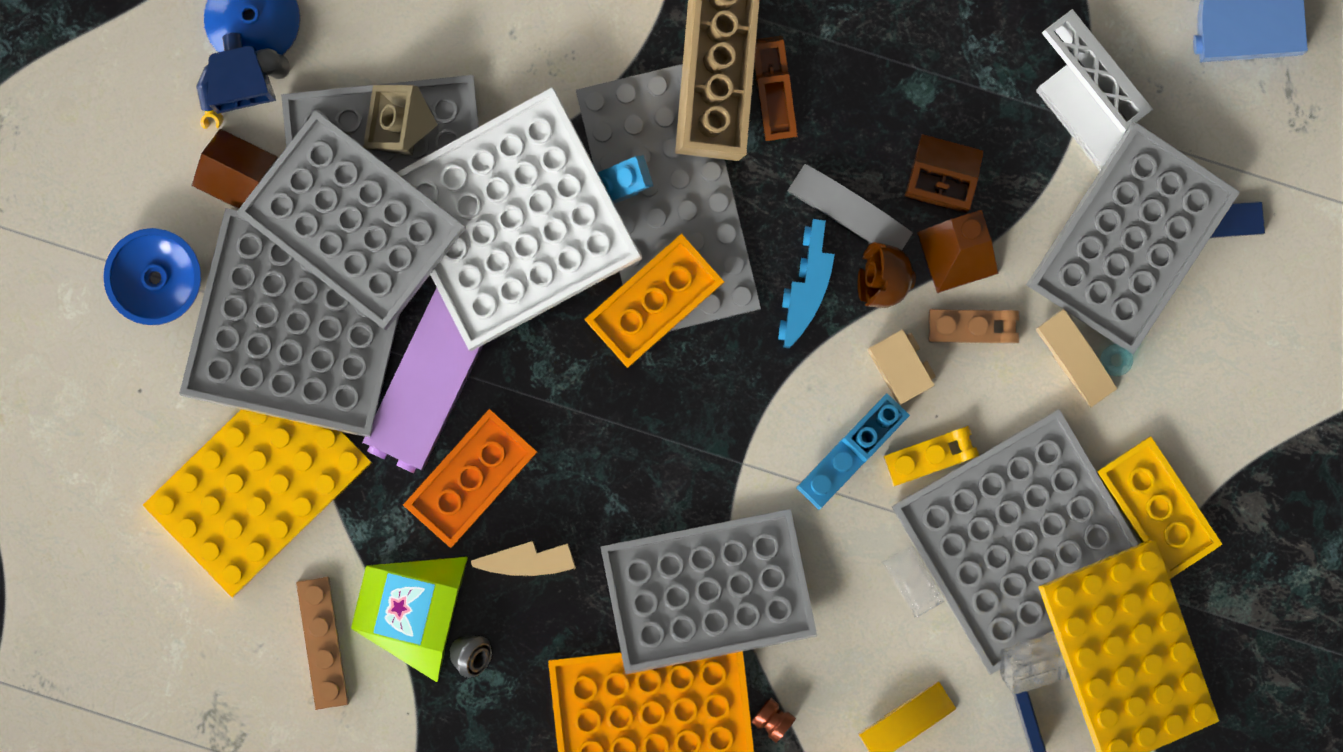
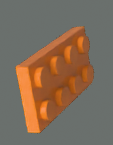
M489 409L403 506L445 544L452 548L538 452Z

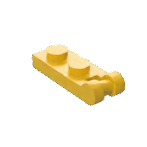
M969 426L883 456L893 485L897 486L978 457L977 447L973 448L969 437L972 435ZM957 440L961 452L952 455L948 443Z

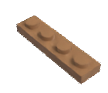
M329 577L298 581L296 586L315 710L348 705Z

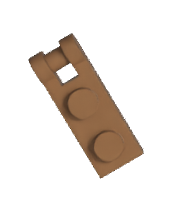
M930 309L928 342L1019 343V333H1016V321H1020V311ZM994 321H1003V333H994Z

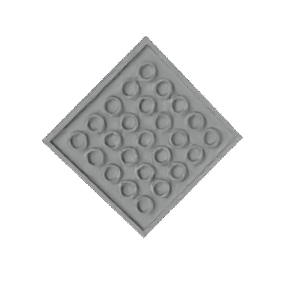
M225 208L179 393L180 396L370 437L399 315L387 331L236 213L237 210Z
M1060 409L892 506L990 675L1056 637L1038 586L1138 545L1133 533Z

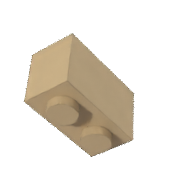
M903 329L867 350L899 405L935 386L932 379L936 378L927 361L922 363L916 351L920 350V347L912 333L906 335Z

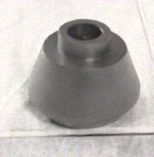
M464 635L456 639L450 648L452 663L458 672L466 678L481 674L487 668L492 656L490 642L483 636Z

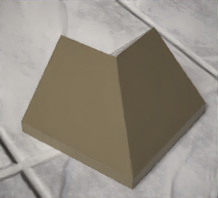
M373 85L363 145L365 149L413 156L414 145L438 125L418 86Z

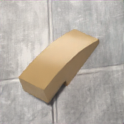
M1064 309L1035 329L1053 353L1054 359L1090 408L1117 389L1104 366Z
M534 541L471 560L472 567L493 573L515 576L555 574L576 568L569 544L538 553Z

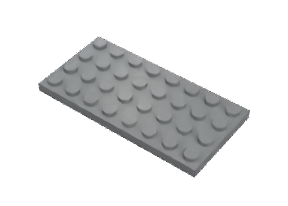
M683 64L576 90L593 164L597 172L635 156L644 155L653 182L652 187L638 192V195L614 204L642 257L641 260L619 271L622 284L624 285L681 233L724 281L717 290L670 331L761 310L725 159L675 153Z

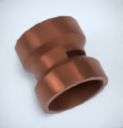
M770 698L755 715L751 723L758 729L765 727L768 737L777 743L796 718L789 712L780 711L779 704Z

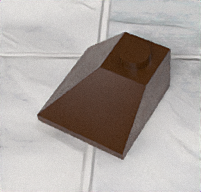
M982 210L950 219L917 232L936 293L998 274L992 240Z

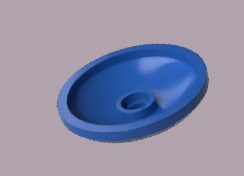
M207 0L204 9V27L210 43L217 52L224 51L222 39L224 35L240 33L243 47L254 46L257 51L269 48L275 50L277 54L284 55L297 37L300 27V11L297 0ZM247 10L255 12L252 20L244 19V13Z
M148 228L128 234L113 247L104 267V287L111 304L127 319L143 325H162L181 317L195 302L201 286V268L195 252L180 236L163 229ZM154 272L161 274V281L158 284L151 282L150 278Z

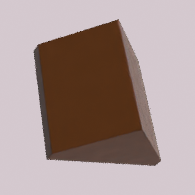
M219 129L201 153L191 186L239 209L278 157Z

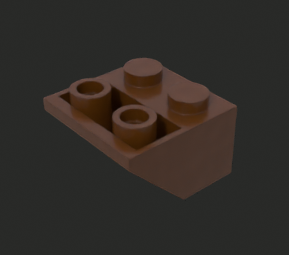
M921 134L905 197L967 213L972 204L984 151Z

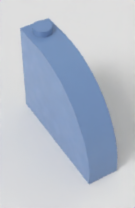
M1200 0L1197 17L1198 35L1193 37L1194 53L1199 54L1200 63L1302 56L1308 51L1304 0Z

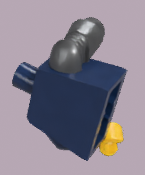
M240 33L224 35L222 37L224 51L209 55L208 65L204 67L196 85L201 110L205 111L204 116L201 118V126L207 129L209 127L208 117H212L215 119L218 129L223 123L222 113L276 101L268 75L275 79L285 78L290 71L287 58L269 48L257 51L254 46L243 47Z

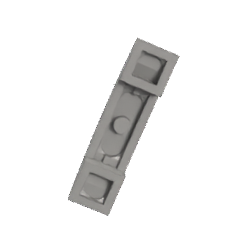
M804 164L788 189L789 193L811 207L825 213L867 240L869 244L874 242L883 243L902 250L913 234L906 227L859 195Z

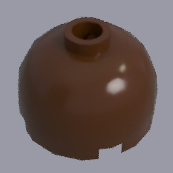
M874 242L867 247L862 259H868L866 269L864 271V269L859 268L858 294L860 300L867 302L866 306L876 308H889L900 303L907 296L909 290L913 289L916 282V274L912 270V264L908 256L901 249L888 244Z

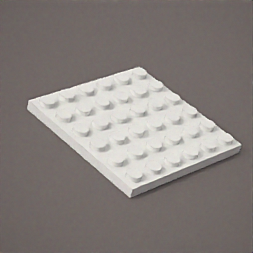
M552 87L396 172L466 227L430 275L470 351L642 259L556 91Z

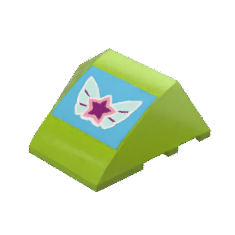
M468 557L366 566L351 629L438 683L445 647Z

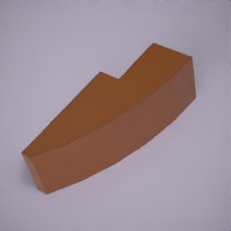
M782 36L756 39L754 70L765 141L798 137L784 39Z

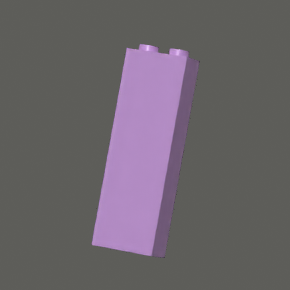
M437 288L375 415L371 436L365 437L363 443L369 445L367 452L384 460L387 454L399 459L396 464L397 466L411 473H414L416 468L424 471L483 347L482 345L473 351L468 350Z

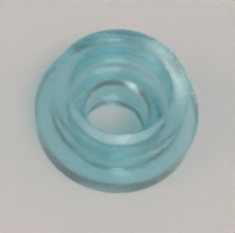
M1113 344L1104 349L1100 362L1109 375L1122 376L1131 369L1133 356L1126 349ZM1114 354L1119 355L1122 359V363L1118 367L1113 366L1111 363V357Z

